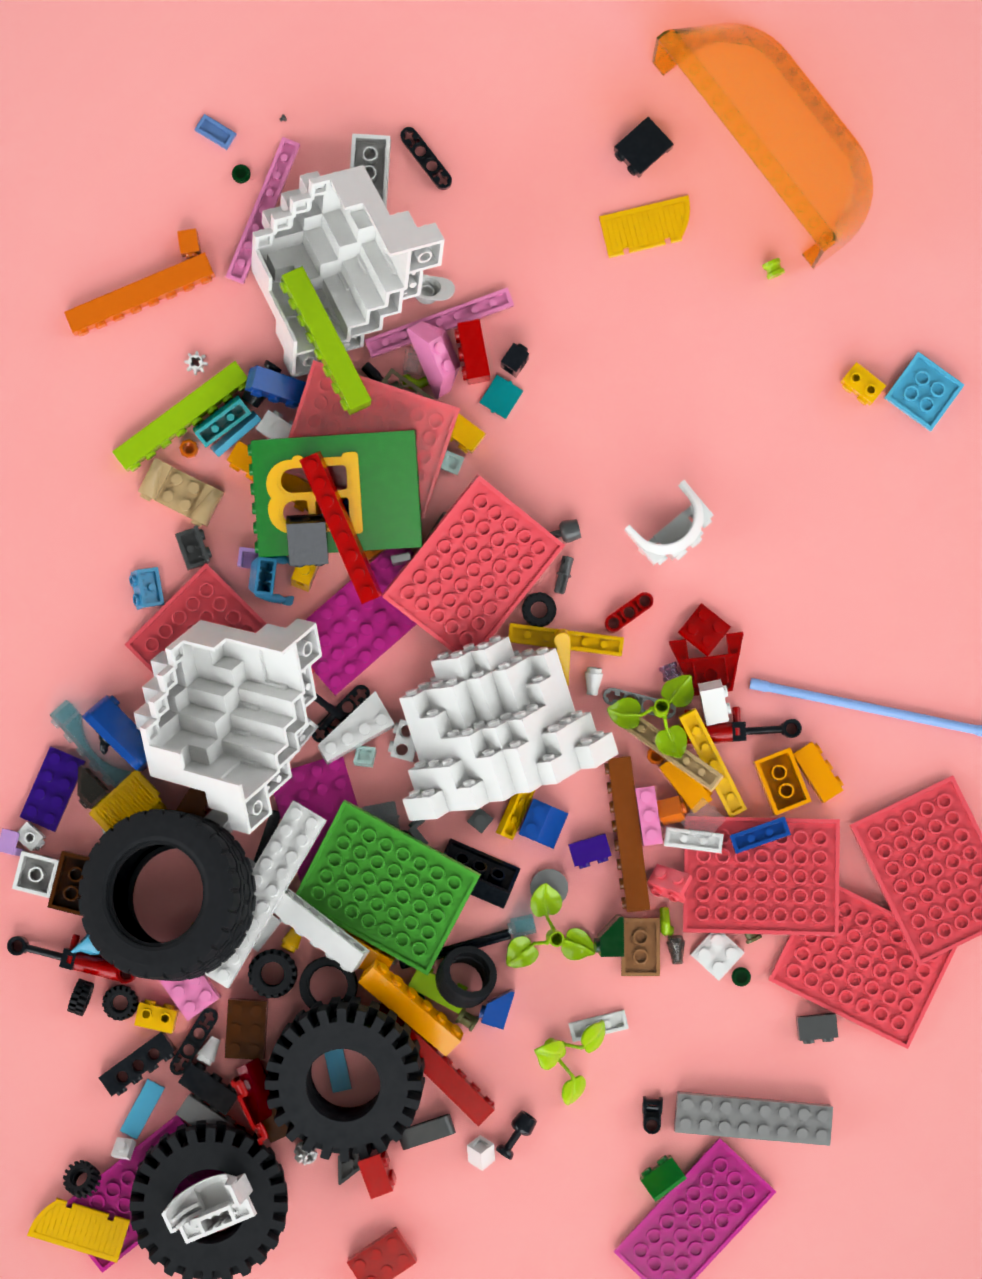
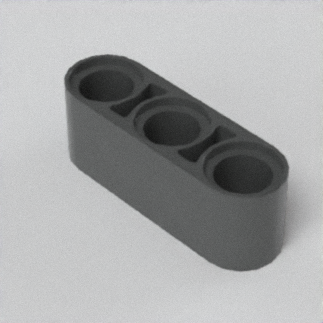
M446 1114L406 1127L400 1139L402 1150L455 1134L456 1131L451 1115Z

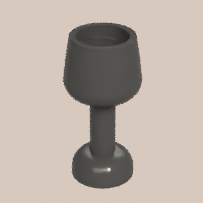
M577 519L564 520L559 524L560 530L550 532L556 538L562 537L565 543L582 538Z

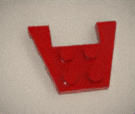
M743 632L726 634L728 654L689 659L686 639L669 641V646L683 674L692 676L694 696L700 695L699 683L721 679L723 686L726 685L728 692L733 691Z

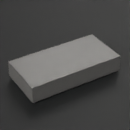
M409 552L392 555L391 557L393 567L404 565L411 560Z

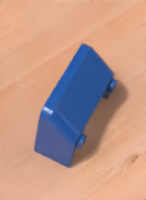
M106 695L82 717L136 771L143 772L148 767L141 732L137 729L136 724L118 706L120 702L113 695Z

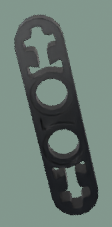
M412 127L404 128L400 134L402 143L438 189H449L452 185L451 175L417 131ZM407 132L408 134L413 133L412 138L415 141V144L412 148L410 147L412 146V142L410 141V139L405 140V133ZM417 147H424L426 153L423 156L416 155L415 150ZM428 162H436L438 165L437 169L429 171L426 167ZM440 170L443 171L440 172L442 178H448L447 185H444L443 183L441 185L439 184L440 178L436 174H438Z
M365 685L356 686L336 706L337 709L346 715L341 722L339 721V724L370 696L368 687ZM358 689H365L366 697H360L357 700L360 704L357 706L349 697L353 695L355 698L358 695ZM345 702L353 704V710L349 713L344 712L342 709ZM327 714L317 725H322V723L326 720L329 714ZM331 725L329 726V728H331V729H333V730L337 727V726H331ZM328 729L324 732V738L330 734ZM315 731L312 734V738L320 743L323 739L321 737L317 739Z
M206 1008L202 1011L172 1059L170 1070L174 1075L185 1073L216 1024L218 1012L214 1008ZM213 1012L214 1020H210L207 1023V1026H210L209 1029L199 1024L200 1020L202 1023L206 1020L205 1013ZM196 1028L204 1030L205 1035L203 1038L198 1039L194 1036ZM190 1044L194 1047L192 1055L184 1053L185 1045ZM181 1054L184 1058L189 1059V1062L184 1060L182 1064L184 1069L176 1071L174 1063L180 1062L182 1058L178 1057V1055Z

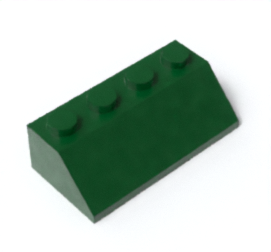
M616 914L597 934V938H594V950L600 957H624V917L621 914Z

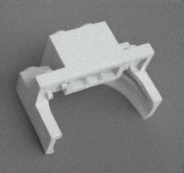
M685 479L680 482L678 487L687 496L691 506L668 523L649 541L641 537L630 524L624 529L626 534L637 545L638 551L642 556L645 555L653 566L656 563L660 566L668 557L671 561L675 558L679 561L687 554L688 551L686 549L691 546L693 549L703 540L701 537L704 533L701 528H706L713 522L711 518L714 514L688 485Z
M245 1173L239 1176L230 1174L214 1175L197 1182L178 1194L162 1212V1217L170 1234L179 1229L185 1243L188 1244L254 1217L257 1212L249 1197L253 1189Z

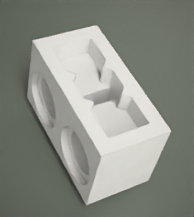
M400 719L399 723L395 722L393 733L396 736L394 741H390L388 752L391 753L390 757L413 762L416 749L411 735L408 737L403 736L402 728L408 725L406 720ZM400 744H405L408 748L405 755L397 753V747Z

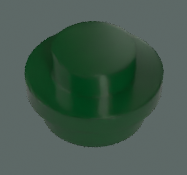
M239 164L232 170V178L239 184L246 183L251 177L250 169L246 165Z
M738 967L732 972L731 978L735 985L743 987L750 982L751 974L746 968Z

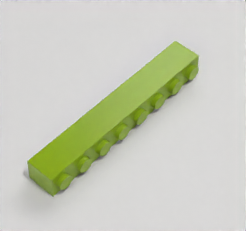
M303 266L281 276V283H279L281 290L284 294L287 293L291 309L296 310L298 323L301 327L304 326L308 342L310 344L313 343L315 356L318 360L322 361L324 365L322 368L326 377L330 376L333 382L331 383L332 389L341 398V407L344 411L347 410L349 415L369 407L372 400Z
M236 361L232 362L112 451V453L127 472L130 470L132 472L136 471L141 467V462L145 459L147 461L156 456V451L161 447L162 449L167 448L172 444V439L176 436L180 438L187 433L186 429L188 427L198 425L202 422V417L207 413L209 415L213 414L218 409V405L222 402L224 404L229 402L237 391H244L247 382L246 374Z

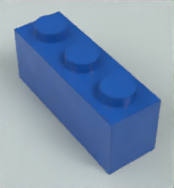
M256 365L249 369L245 390L251 392L253 396H263L268 398L270 402H281L287 408L296 409L299 406L306 382Z

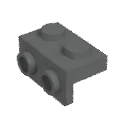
M196 525L191 529L175 534L187 571L210 563L209 558H212L209 547L204 545L203 540L206 538L202 529H199Z
M425 820L412 821L408 825L410 829L407 832L412 837L428 845V841L417 829Z

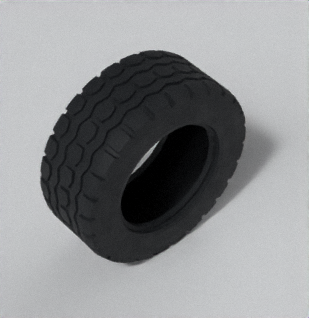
M171 809L141 811L131 815L130 818L126 817L113 826L114 828H110L99 839L100 842H97L88 855L90 859L86 860L81 873L83 879H80L78 894L81 895V899H78L80 915H83L81 920L86 933L90 935L89 939L95 949L100 951V955L111 965L114 964L115 968L144 979L184 981L201 977L205 972L210 973L220 967L222 962L225 963L236 952L235 949L239 948L247 935L245 932L246 930L249 931L254 917L252 911H255L256 896L254 895L256 883L252 875L253 869L248 857H245L246 853L240 843L234 840V836L228 830L220 827L218 823L208 818ZM170 849H179L188 855L200 873L203 885V900L199 914L191 927L179 937L161 943L146 933L136 917L133 904L134 887L141 870L153 857Z

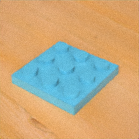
M917 352L884 399L931 432L962 390L964 384L923 354Z

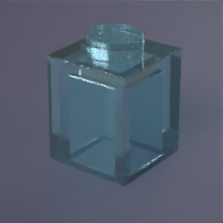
M532 913L512 917L510 922L507 923L509 934H513L514 938L537 933Z

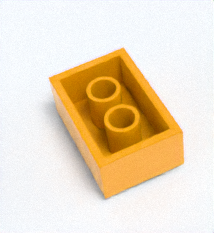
M790 747L752 762L774 816L812 802Z

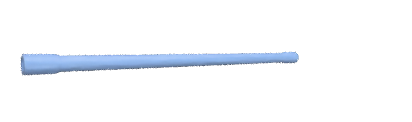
M751 678L749 689L772 692L982 737V725H974L775 684L756 678Z

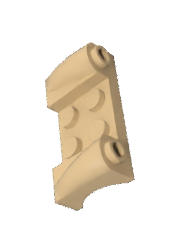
M157 458L153 460L138 490L140 493L139 497L149 502L152 499L192 519L191 523L200 528L202 525L208 527L217 505L225 494L223 491Z

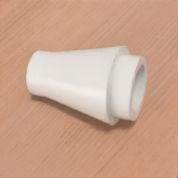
M587 667V671H585L587 695H598L603 677L602 668Z
M210 1036L209 1040L197 1053V1060L208 1066L212 1062L214 1063L221 1040Z

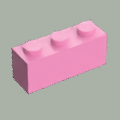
M655 786L636 788L635 793L642 845L662 844Z

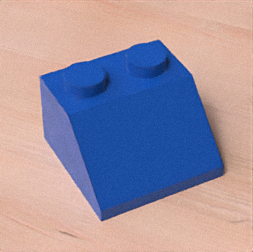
M533 799L519 835L554 849L569 813Z
M510 989L487 1001L486 1006L482 1005L479 1013V1018H482L481 1023L504 1030L515 990Z

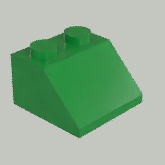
M666 1155L662 1156L656 1161L657 1165L652 1169L648 1167L641 1172L640 1180L655 1202L687 1179L671 1155L668 1157Z

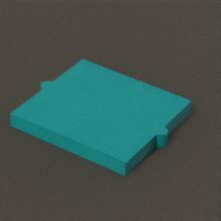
M496 375L479 403L490 409L491 413L495 412L504 419H507L522 395L523 390L513 385L512 381L508 382L499 375Z

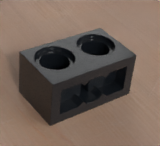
M513 343L501 360L500 367L517 378L529 360L530 353L527 352L528 348L520 343L518 345Z

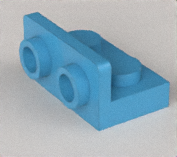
M158 567L138 569L130 573L129 582L131 587H133V603L137 610L165 605Z

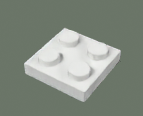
M709 933L690 955L720 981L745 952L724 933Z

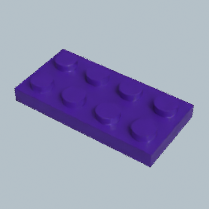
M50 746L20 814V818L56 832L86 761Z

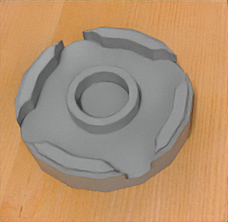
M544 869L532 878L530 884L531 895L541 884L547 883L560 894L562 902L566 898L568 882L559 871Z

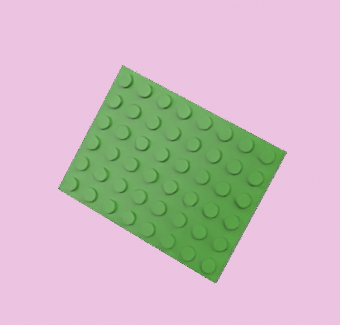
M344 800L296 894L340 928L428 976L481 874Z

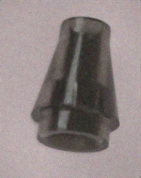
M668 936L666 944L672 964L684 963L685 940H683V936Z

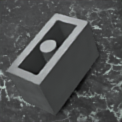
M835 1013L795 1016L798 1040L803 1041V1044L815 1043L817 1039H822V1042H832L834 1038L839 1037Z

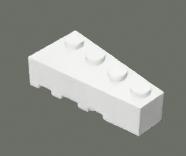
M374 691L318 744V750L327 765L394 728V722L377 692Z

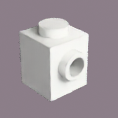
M26 822L18 831L20 834L18 841L30 851H39L46 843L44 839L47 836L31 822Z

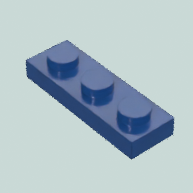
M784 816L732 834L730 839L735 853L738 854L787 837L791 833Z

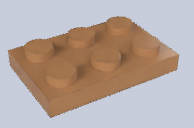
M624 918V957H621V976H660V918Z

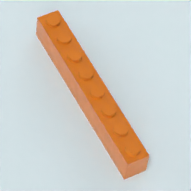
M204 252L67 310L64 314L72 333L75 336L79 335L81 337L90 333L89 330L93 328L101 329L107 326V322L112 320L117 322L124 319L126 314L139 313L145 306H155L160 303L159 300L164 298L172 299L177 296L178 292L183 290L184 292L191 291L197 284H207L212 281L215 274Z

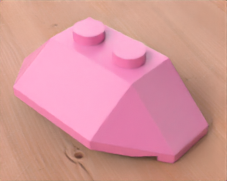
M420 321L406 330L434 397L438 399L451 391L461 365L447 331Z

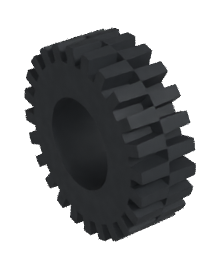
M341 996L332 997L329 1004L323 1005L322 1001H318L311 1006L309 1011L301 1010L296 1014L293 1022H288L283 1029L266 1066L268 1074L265 1079V1090L270 1092L267 1104L269 1109H276L274 1121L277 1126L280 1127L285 1124L288 1127L286 1137L291 1142L297 1137L303 1140L301 1149L305 1152L310 1153L312 1148L315 1147L322 1150L320 1155L322 1159L329 1160L332 1153L340 1154V1162H349L352 1154H358L360 1160L369 1157L374 1149H377L379 1153L387 1150L390 1141H399L403 1136L405 1128L411 1126L416 1111L419 1108L425 1084V1077H423L425 1062L424 1058L419 1056L421 1047L418 1040L412 1041L410 1038L411 1028L406 1022L400 1026L396 1022L397 1014L391 1009L385 1014L379 1011L380 1003L376 1001H371L370 1005L366 1006L361 1004V997L352 996L349 1002H342ZM348 1049L356 1051L369 1059L376 1068L380 1079V1091L372 1100L357 1107L334 1105L321 1096L313 1083L311 1073L313 1062L324 1053L332 1050Z
M199 1120L196 1122V1125L187 1127L186 1123L177 1127L176 1132L172 1134L167 1132L161 1136L159 1143L151 1146L146 1152L144 1160L140 1162L131 1191L129 1206L132 1213L131 1225L133 1231L136 1230L138 1234L137 1242L140 1248L147 1249L149 1252L148 1259L154 1265L158 1262L164 1265V1272L172 1277L174 1272L182 1275V1279H233V1275L241 1273L242 1277L251 1273L254 1264L258 1263L261 1265L266 1261L267 1253L270 1249L274 1250L277 1247L279 1235L285 1229L286 1214L288 1212L287 1183L284 1178L283 1167L281 1163L278 1164L270 1146L267 1148L264 1144L259 1145L256 1133L252 1136L246 1132L244 1126L237 1124L236 1127L228 1126L226 1121L217 1120L216 1124H207L206 1120ZM206 1169L219 1170L233 1176L245 1173L253 1189L249 1197L257 1212L254 1217L188 1244L185 1243L179 1229L170 1234L162 1217V1212L173 1200L174 1192L182 1180L194 1172Z

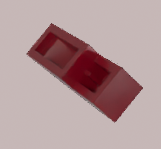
M256 1058L236 1068L249 1092L248 1096L244 1097L257 1124L272 1116V1109H269L267 1104L270 1092L265 1090L266 1076L259 1058Z

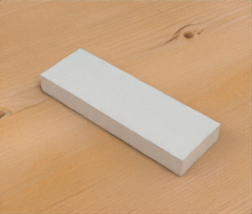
M666 827L664 846L722 853L724 834Z
M625 1010L568 1023L572 1042L581 1041L585 1029L601 1020L605 1023V1035L629 1029Z

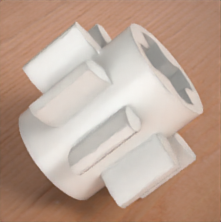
M198 351L195 352V355L188 353L189 359L184 361L185 364H189L186 370L188 372L193 370L194 375H197L199 371L205 373L203 368L208 366V363L203 361L206 358L205 354L200 357ZM193 360L199 361L200 365L198 367L194 365Z
M303 1141L299 1142L293 1151L296 1154L294 1159L298 1163L302 1162L303 1165L313 1163L318 1155L315 1151L317 1148L313 1147L310 1153H307L301 1149Z

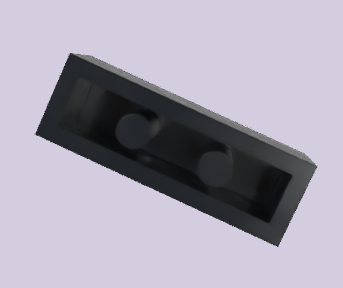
M198 1061L196 1063L192 1062L178 1083L226 1116L238 1099L235 1088L230 1083L228 1086L223 1083V1078L218 1074L207 1072V1067Z

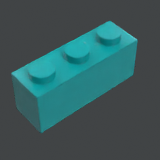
M237 395L195 426L193 431L206 448L252 413L241 397Z

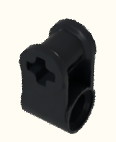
M643 1096L642 1125L648 1134H656L660 1130L663 1097L653 1099ZM649 1120L657 1122L654 1130L647 1129L646 1124Z

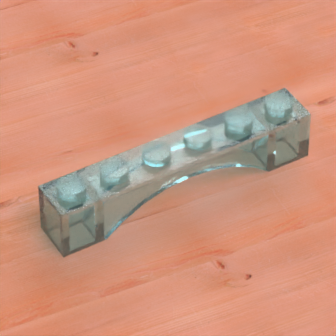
M66 699L49 714L52 718L50 720L57 729L61 728L65 732L63 736L69 743H75L78 747L76 751L83 758L86 756L91 761L88 763L95 772L98 770L103 775L101 779L108 786L112 785L116 788L133 772L112 766L95 753L85 736L82 714L70 700Z

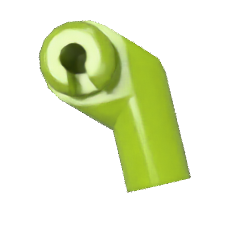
M409 374L403 375V377L420 389L429 385L426 376L417 380Z
M661 907L659 909L660 932L664 936H672L674 927L670 926L669 908Z

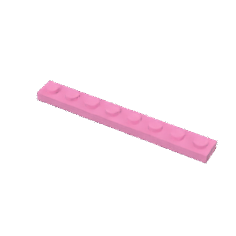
M282 137L225 276L227 279L244 285L251 268L253 232L264 229L262 225V211L276 207L301 146L300 143Z
M507 287L365 339V343L372 359L412 344L406 329L417 322L422 321L448 331L456 328L457 323L487 317L514 307V303Z

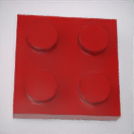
M701 603L678 633L708 657L731 626Z

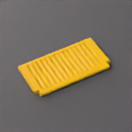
M134 770L88 814L107 832L110 828H114L113 826L122 819L130 818L131 815L141 811L153 809L162 799L158 797L160 792L140 771Z

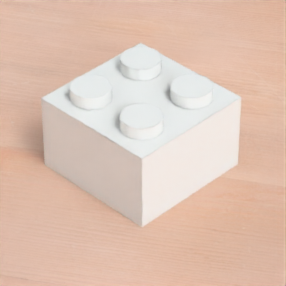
M21 851L12 889L50 898L60 859Z

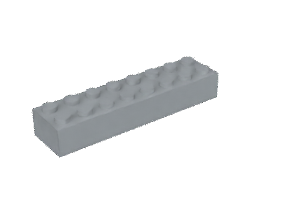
M677 1091L674 1132L830 1146L833 1106L831 1104Z

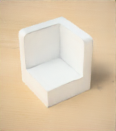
M479 1135L467 1145L468 1162L481 1171L486 1169L495 1161L494 1143Z

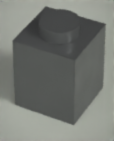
M479 808L467 822L482 834L494 818Z

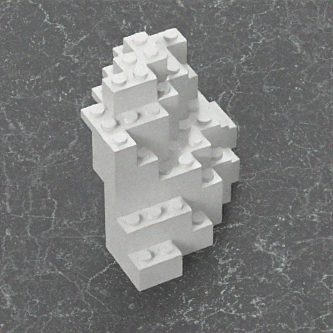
M364 165L320 176L318 171L300 175L299 189L281 193L279 207L262 211V225L264 229L253 232L251 271L276 319L275 333L284 349L283 362L293 378L309 374L313 360L321 363L322 361L316 358L313 343L310 344L308 342L304 326L301 327L298 323L296 310L291 309L287 293L284 294L281 290L279 283H281V276L303 266L346 351L364 347L365 334L382 330L384 317L401 313L403 300L421 295L423 271L442 265L445 241L436 223L417 227L409 211L390 215Z
M297 618L286 628L267 623L258 632L254 633L200 620L167 646L165 651H161L151 659L154 677L142 686L145 704L134 712L137 729L141 732L150 776L204 791L208 807L227 813L230 829L250 834L272 814L269 797L292 777L289 760L300 751L297 734L309 724L306 707L317 699L311 665L322 656L317 624Z
M500 635L490 637L489 642H482L477 646L471 643L463 646V650H457L451 654L442 652L437 655L436 659L430 661L435 676L430 678L431 681L419 684L417 689H410L405 692L406 695L399 698L419 762H416L414 767L408 770L414 790L409 792V796L402 799L409 821L438 819L450 811L478 810L489 802L505 801L517 793H531L542 785L558 784L581 769L597 768L619 754L612 732L596 731L591 712L575 711L556 648L548 649L547 647H541L536 651L533 648L519 652V650L513 651L509 636L500 637Z

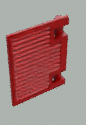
M235 1076L230 1083L238 1094L237 1098L252 1130L255 1131L258 1137L259 1145H263L269 1135L263 1123L256 1124L244 1097L248 1096L249 1092L241 1079L238 1080L237 1076Z

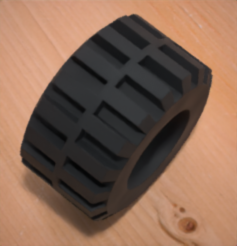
M270 949L259 953L249 965L248 977L249 984L253 987L252 989L259 993L258 995L269 999L279 998L287 994L294 987L298 976L294 959L288 953L283 952V950ZM276 962L282 966L284 978L279 984L269 985L263 980L261 972L267 963Z

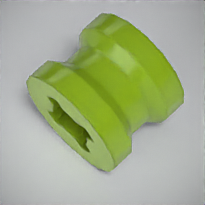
M780 258L773 259L762 265L763 269L767 272L766 277L768 280L785 273L784 268H781Z

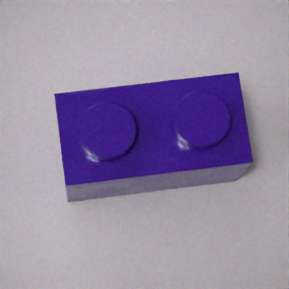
M605 833L568 844L574 867L579 866V869L589 867L590 862L596 860L598 864L609 861L608 857L612 856Z

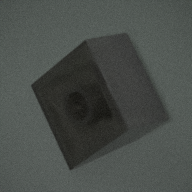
M80 765L78 767L77 795L80 800L78 801L85 809H93L111 791L86 765Z

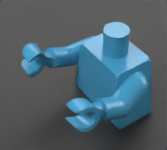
M289 556L257 557L253 560L248 589L256 597L265 601L291 606L294 596L283 597L280 594H273L277 563L289 564Z

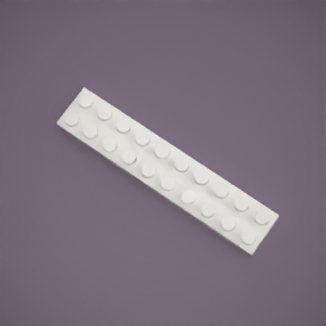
M292 801L253 868L252 875L256 883V892H254L256 906L255 911H252L254 917L249 931L246 930L245 933L247 935L239 948L235 949L236 952L225 963L222 962V965L210 973L205 972L206 976L225 988H230L324 827L326 819L300 803Z

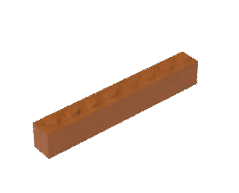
M631 756L611 758L607 763H604L605 775L609 774L610 782H607V792L612 794L609 808L610 813H614L615 820L611 821L612 831L617 833L614 847L615 851H619L620 859H616L617 870H621L622 878H619L620 890L624 889L625 896L621 897L622 908L626 909L627 913L650 910Z

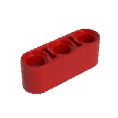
M642 592L609 615L604 623L606 630L615 633L650 609L654 602L652 595ZM642 596L649 598L650 604L648 606H642L639 603V599ZM627 607L634 610V616L631 618L624 615V609ZM612 618L616 619L619 623L615 629L610 628L608 625V621Z

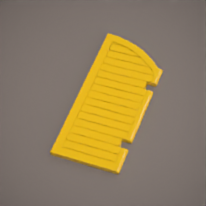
M689 196L599 216L609 258L624 255L623 249L629 248V253L666 245L665 239L670 238L671 244L682 241L690 216Z
M56 1198L54 1202L38 1214L28 1231L27 1236L118 1263L130 1220L115 1215L112 1221L108 1219L109 1213L77 1203H73L72 1208L66 1207L67 1200Z

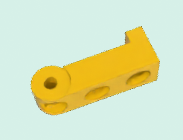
M559 629L554 634V644L557 647L558 657L567 685L569 686L571 636L566 629Z

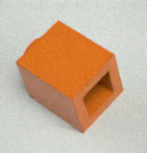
M197 229L177 231L182 257L190 259L200 255L201 249Z
M679 796L657 801L659 818L664 826L686 821L685 813H688L685 802L681 801Z

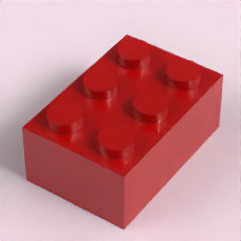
M480 319L457 323V329H454L456 344L460 343L461 346L458 348L460 362H464V366H461L463 381L467 380L468 385L490 381V371Z
M374 1149L369 1157L362 1160L359 1158L357 1161L370 1199L392 1192L394 1185H396V1174L394 1169L389 1168L390 1158L387 1151L379 1153L377 1149Z
M394 1227L348 1258L346 1263L357 1279H393L416 1264L417 1258L397 1227Z

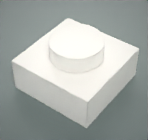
M117 1137L111 1156L117 1159L131 1160L137 1142L134 1139Z

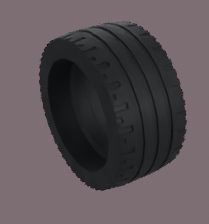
M461 946L450 951L439 964L435 978L436 987L443 999L449 1004L458 1008H473L486 1000L493 991L497 981V970L493 960L486 952L474 946ZM454 963H465L475 968L482 979L481 990L471 992L458 987L452 980L450 966Z
M326 956L315 959L307 965L300 977L299 991L302 1000L309 1008L315 1002H318L311 994L310 979L319 968L329 966L339 969L345 975L348 986L342 1002H349L352 996L356 997L358 990V980L355 971L351 973L343 970L337 961L331 960Z

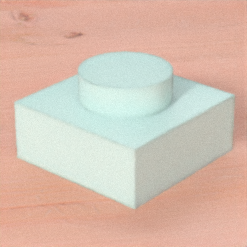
M447 450L441 469L458 476L465 457Z
M360 746L356 748L353 760L354 766L373 768L377 753L376 747Z

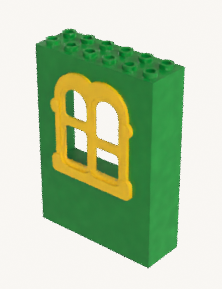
M416 430L251 440V444L248 445V456H252V463L249 464V474L253 476L254 483L250 484L251 495L255 496V502L252 503V514H256V521L253 522L254 534H257L258 538L254 545L255 553H259V557L289 556L286 520L283 515V510L287 503L305 500L308 503V515L316 514V498L314 493H292L286 491L281 484V476L288 469L302 468L299 460L318 451H321L327 466L344 465L346 467L347 488L338 490L341 498L345 497L349 501L350 520L364 551L422 547L423 537ZM326 523L328 553L339 552Z

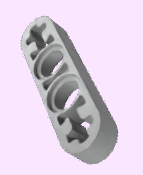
M608 688L603 693V700L608 705H613L618 701L613 699L610 702L609 698L606 697V694H610L611 691H614V695L619 697L620 693H624L622 698H626L629 695L633 696L641 706L640 713L646 711L643 707L646 700H651L653 703L658 700L657 698L617 688ZM672 703L670 704V709L673 712L668 714L667 719L672 718L676 713V707ZM653 711L648 713V715L655 716Z

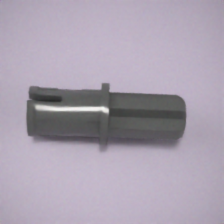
M562 556L559 572L556 573L558 577L554 589L555 593H565L568 579L571 578L570 572L574 558Z

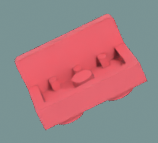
M657 864L647 884L653 895L666 897L673 902L679 901L684 903L686 901L684 893L692 877L691 874Z

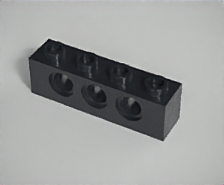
M160 1032L98 1078L111 1097L115 1094L120 1096L128 1090L126 1088L128 1084L132 1082L135 1085L143 1079L142 1074L146 1071L151 1073L159 1067L157 1063L164 1059L167 1062L175 1056L173 1052L177 1048L165 1032ZM152 1048H155L159 1051V1057L157 1059H154L150 1056V1050ZM135 1060L143 1062L144 1067L142 1070H137L134 1067ZM120 1071L127 1073V1081L119 1079L118 1074Z

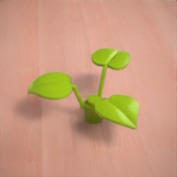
M681 675L668 680L661 690L663 698L656 700L654 706H651L643 713H640L641 706L639 702L629 697L622 698L607 708L611 720L624 729L637 727L640 722L639 717H643L653 711L655 716L663 718L665 730L659 731L656 735V747L665 755L681 758L687 748V735L679 725H673L668 728L667 714L671 703L675 707L682 708L692 702L694 696L692 676Z
M547 883L541 884L534 891L530 901V908L537 917L545 915L551 929L546 933L545 941L531 943L530 939L526 936L513 938L507 947L506 965L509 967L521 968L534 963L539 955L538 950L534 947L535 945L551 944L554 947L561 946L563 955L569 960H580L596 953L591 938L582 929H569L566 933V938L559 930L555 929L549 915H555L560 911L562 898Z
M603 1020L585 1029L581 1037L582 1045H574L549 1038L545 1041L544 1045L534 1049L542 1069L549 1070L559 1062L570 1075L571 1080L566 1081L562 1088V1099L567 1106L574 1103L582 1095L586 1087V1080L581 1075L575 1077L560 1058H563L566 1054L565 1047L580 1050L585 1048L587 1053L598 1049L605 1036V1023Z

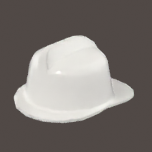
M423 274L421 295L415 298L422 304L444 301L454 295L455 285L447 278Z

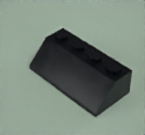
M450 838L443 854L481 874L471 895L504 909L521 868Z

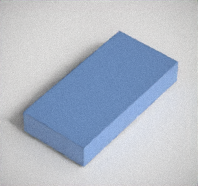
M206 114L202 116L194 129L195 132L225 150H228L237 136V133Z

